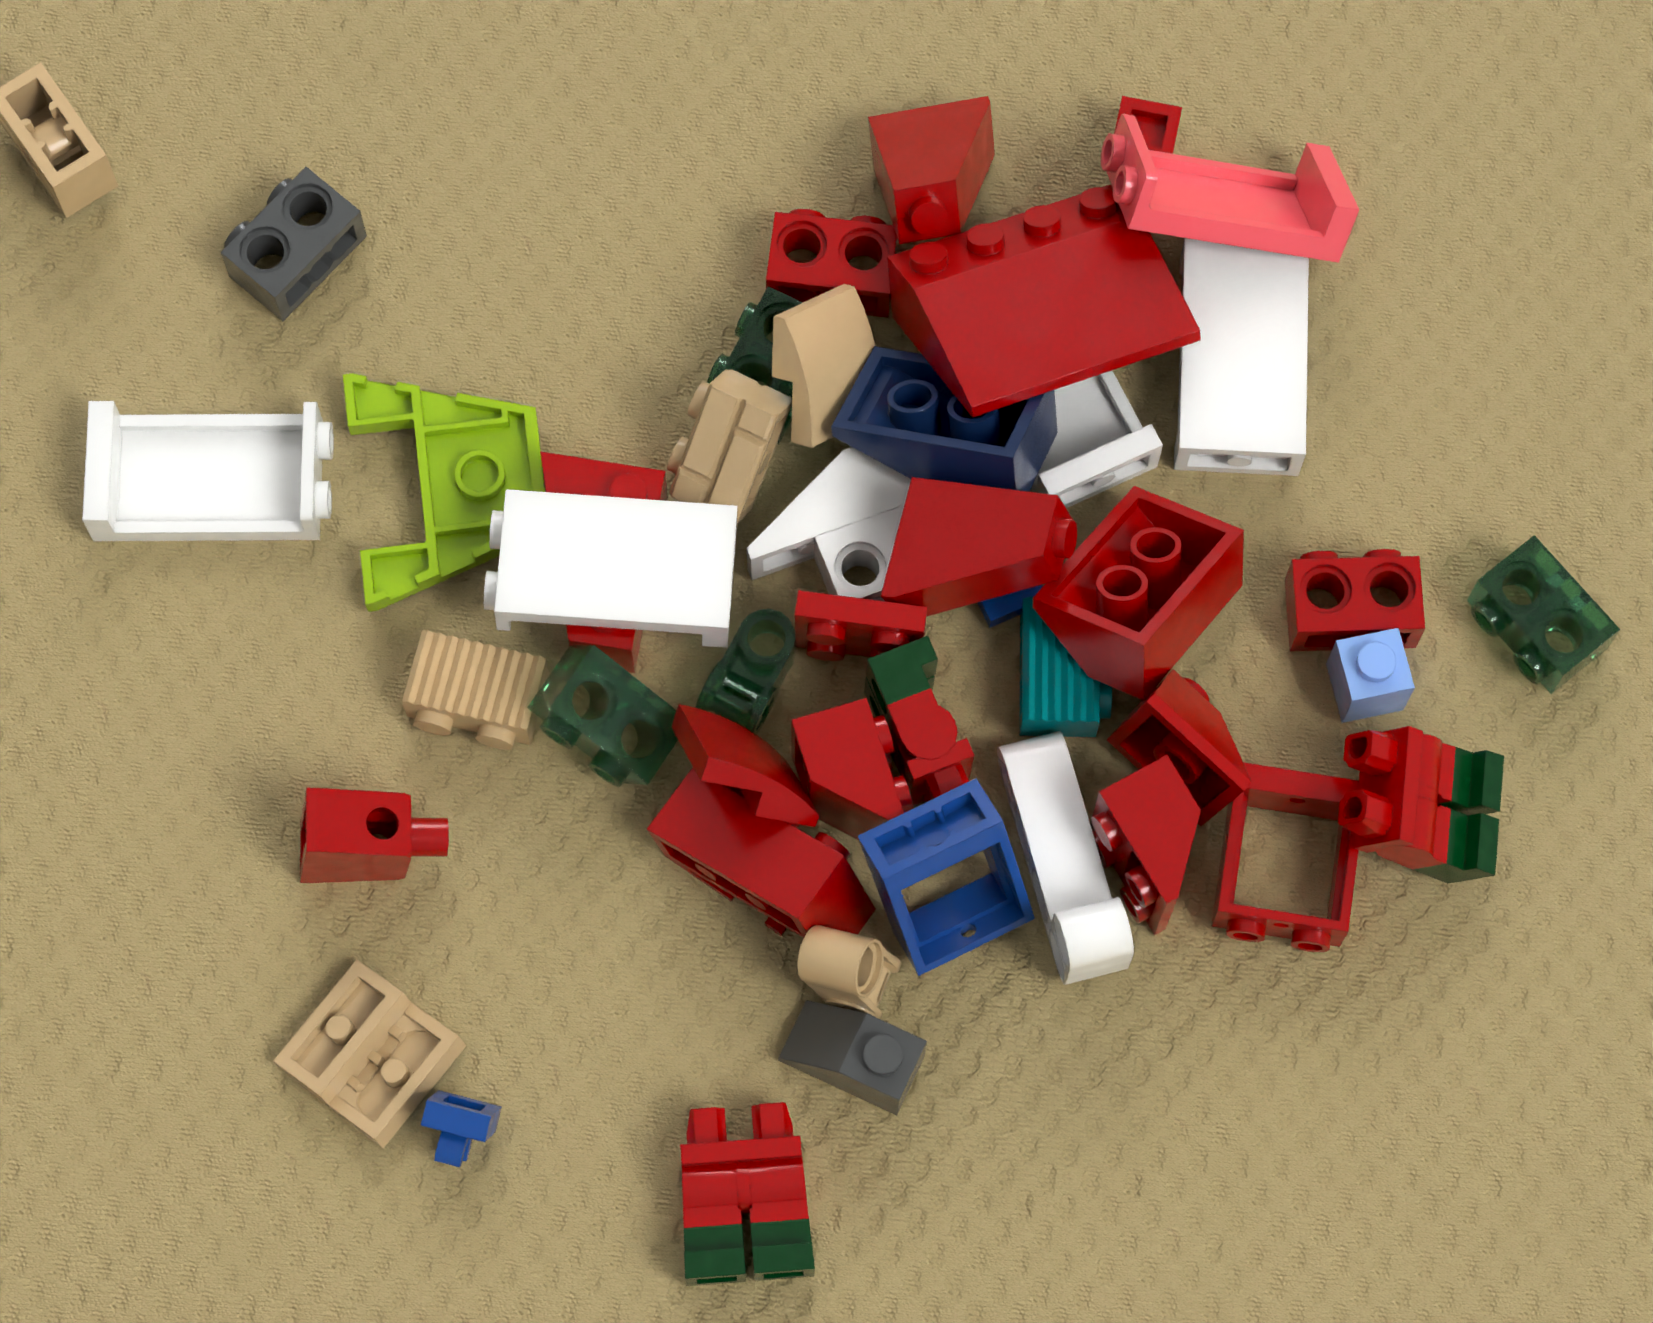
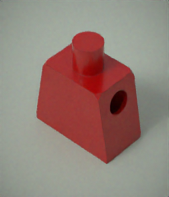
M306 788L300 819V883L401 880L406 877L411 857H447L448 818L411 817V795ZM373 834L383 835L387 839H378Z

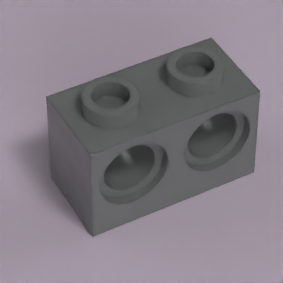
M305 167L293 180L287 178L274 188L267 200V206L251 222L244 221L233 229L225 241L221 255L229 277L281 321H284L367 237L361 211L308 167ZM318 212L325 215L319 223L312 226H303L297 223L302 216L308 213ZM278 255L283 257L281 262L273 268L260 269L255 267L256 263L264 256Z

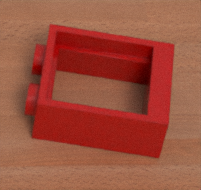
M1243 762L1252 783L1243 793L1230 802L1227 807L1211 927L1224 928L1228 937L1246 942L1264 941L1265 935L1291 939L1290 945L1292 947L1308 952H1327L1330 950V946L1340 947L1349 931L1359 851L1353 848L1354 832L1340 824L1338 827L1327 919L1234 904L1247 806L1338 821L1340 800L1346 792L1358 790L1359 780Z

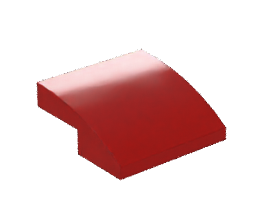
M678 704L671 727L700 781L739 788L754 816L816 827L819 818L818 812L788 762L771 745L750 730L729 719L699 708Z

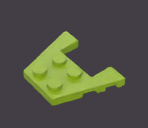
M354 373L343 374L347 424L350 435L414 428L426 541L424 543L360 550L365 605L368 612L383 609L498 557L500 549H490V523L493 510L504 511L506 489L546 492L540 454L541 445L536 407L457 393L456 397L422 391L418 385L397 382L395 386L368 381L367 376Z

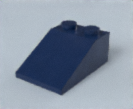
M874 346L831 426L832 436L910 479L917 477L1029 492L1058 433L1055 391L1052 390L972 418L922 354Z

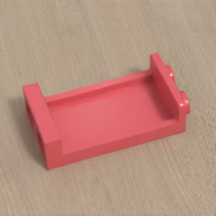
M1121 114L1115 134L1109 133L1103 143L1101 167L1108 174L1113 187L1114 201L1119 203L1128 229L1339 263L1359 212V207L1330 146L1306 143L1296 173L1291 174L1148 150L1136 117L1128 114Z

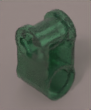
M760 609L749 614L741 623L722 660L716 664L710 673L695 708L708 712L711 710L757 735L773 707L778 690L792 667L796 656L795 630L789 618L780 611L773 609ZM762 633L775 634L784 642V647L773 656L758 655L749 645L756 636Z

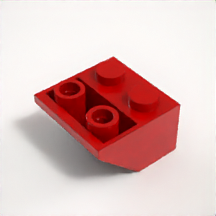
M867 698L791 720L792 760L799 782L819 814L818 820L859 840L858 835L914 808L904 776L892 777L891 774L893 767L890 753L894 752V745L884 715L873 717Z
M1168 755L1099 791L1090 821L1102 866L1107 868L1113 865L1125 887L1120 889V895L1125 907L1137 923L1146 920L1154 935L1166 929L1175 907L1201 812L1200 807Z

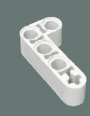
M1061 731L997 747L1003 783L1062 983L1067 985L1128 969L1134 954L1133 938L1128 917L1119 897H1111Z

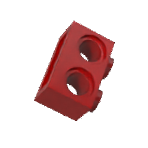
M795 209L789 213L775 212L766 274V304L795 307L840 285L847 284L855 286L867 316L888 318L891 296L887 256L897 252V236L893 225L886 224L880 218L866 215L855 216L851 220L828 218L822 213L811 209ZM797 249H807L815 253L817 257L807 263H797L789 259L787 255ZM857 256H869L876 260L878 264L868 270H859L852 267L848 262Z
M1377 549L1365 553L1363 557L1338 558V554L1332 551H1312L1303 554L1300 559H1292L1285 577L1290 652L1329 651L1333 649L1336 640L1399 628L1404 648H1416L1425 630L1419 556H1401V552L1398 550ZM1377 587L1388 588L1399 597L1400 605L1395 607L1382 606L1373 599L1370 590ZM1313 589L1326 590L1335 597L1337 606L1330 609L1319 608L1311 603L1307 592Z

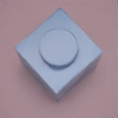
M1399 628L1336 640L1326 666L1341 722L1344 723L1404 710L1415 686Z

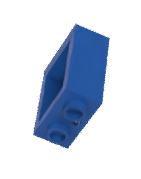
M977 778L858 835L892 931L918 976L1035 919L1004 822ZM980 851H984L990 874L909 913L901 890ZM969 930L976 931L975 934L970 937L963 936V934Z

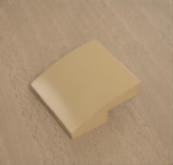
M840 285L773 316L772 377L793 382L791 442L813 448L833 437L831 426L875 346L870 323L855 286Z
M356 959L273 1062L348 1123L384 1148L464 1050L466 1044L457 1034L414 1005L401 990Z

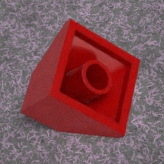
M1174 669L1161 680L1144 701L1141 700L1107 738V741L1137 769H1141L1168 755L1201 809L1198 825L1200 826L1204 825L1237 798L1252 783L1221 712L1209 702L1207 693L1199 684L1189 678L1181 677Z

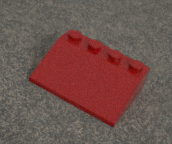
M1111 184L1090 188L1079 195L1048 205L1034 206L1023 213L989 224H979L973 226L968 231L934 242L920 243L912 249L887 256L892 318L972 418L1201 340L1200 328L1150 232L1128 229L1119 203L1114 201Z

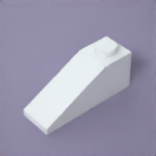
M851 446L842 450L747 547V569L751 579L755 580L813 559L814 538L816 536L905 505L911 479Z

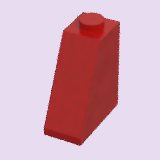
M984 96L868 117L873 168L899 244L961 233L995 156L989 97Z
M912 477L881 597L885 602L927 607V616L1057 581L1060 578L1064 558L1070 559L1076 547V522L1072 519L1058 495Z

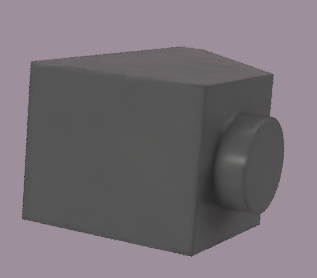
M806 1000L778 1061L892 1114L898 1115L925 1057L927 1041L870 1014Z

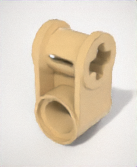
M821 925L811 927L806 933L800 946L797 962L798 975L801 981L812 988L825 1001L824 1004L864 1012L878 1019H881L883 1015L878 1007L890 974H896L901 966L900 959L889 953L879 940Z

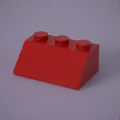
M1133 486L1075 550L1072 557L1066 560L1062 566L1059 580L1046 583L1033 597V608L1088 677L1144 701L1243 586L1244 530Z

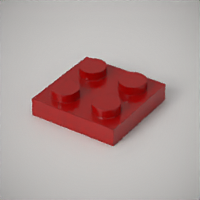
M798 590L795 608L796 648L807 649L806 654L808 656L824 661L844 660L845 654L871 658L925 637L927 607Z

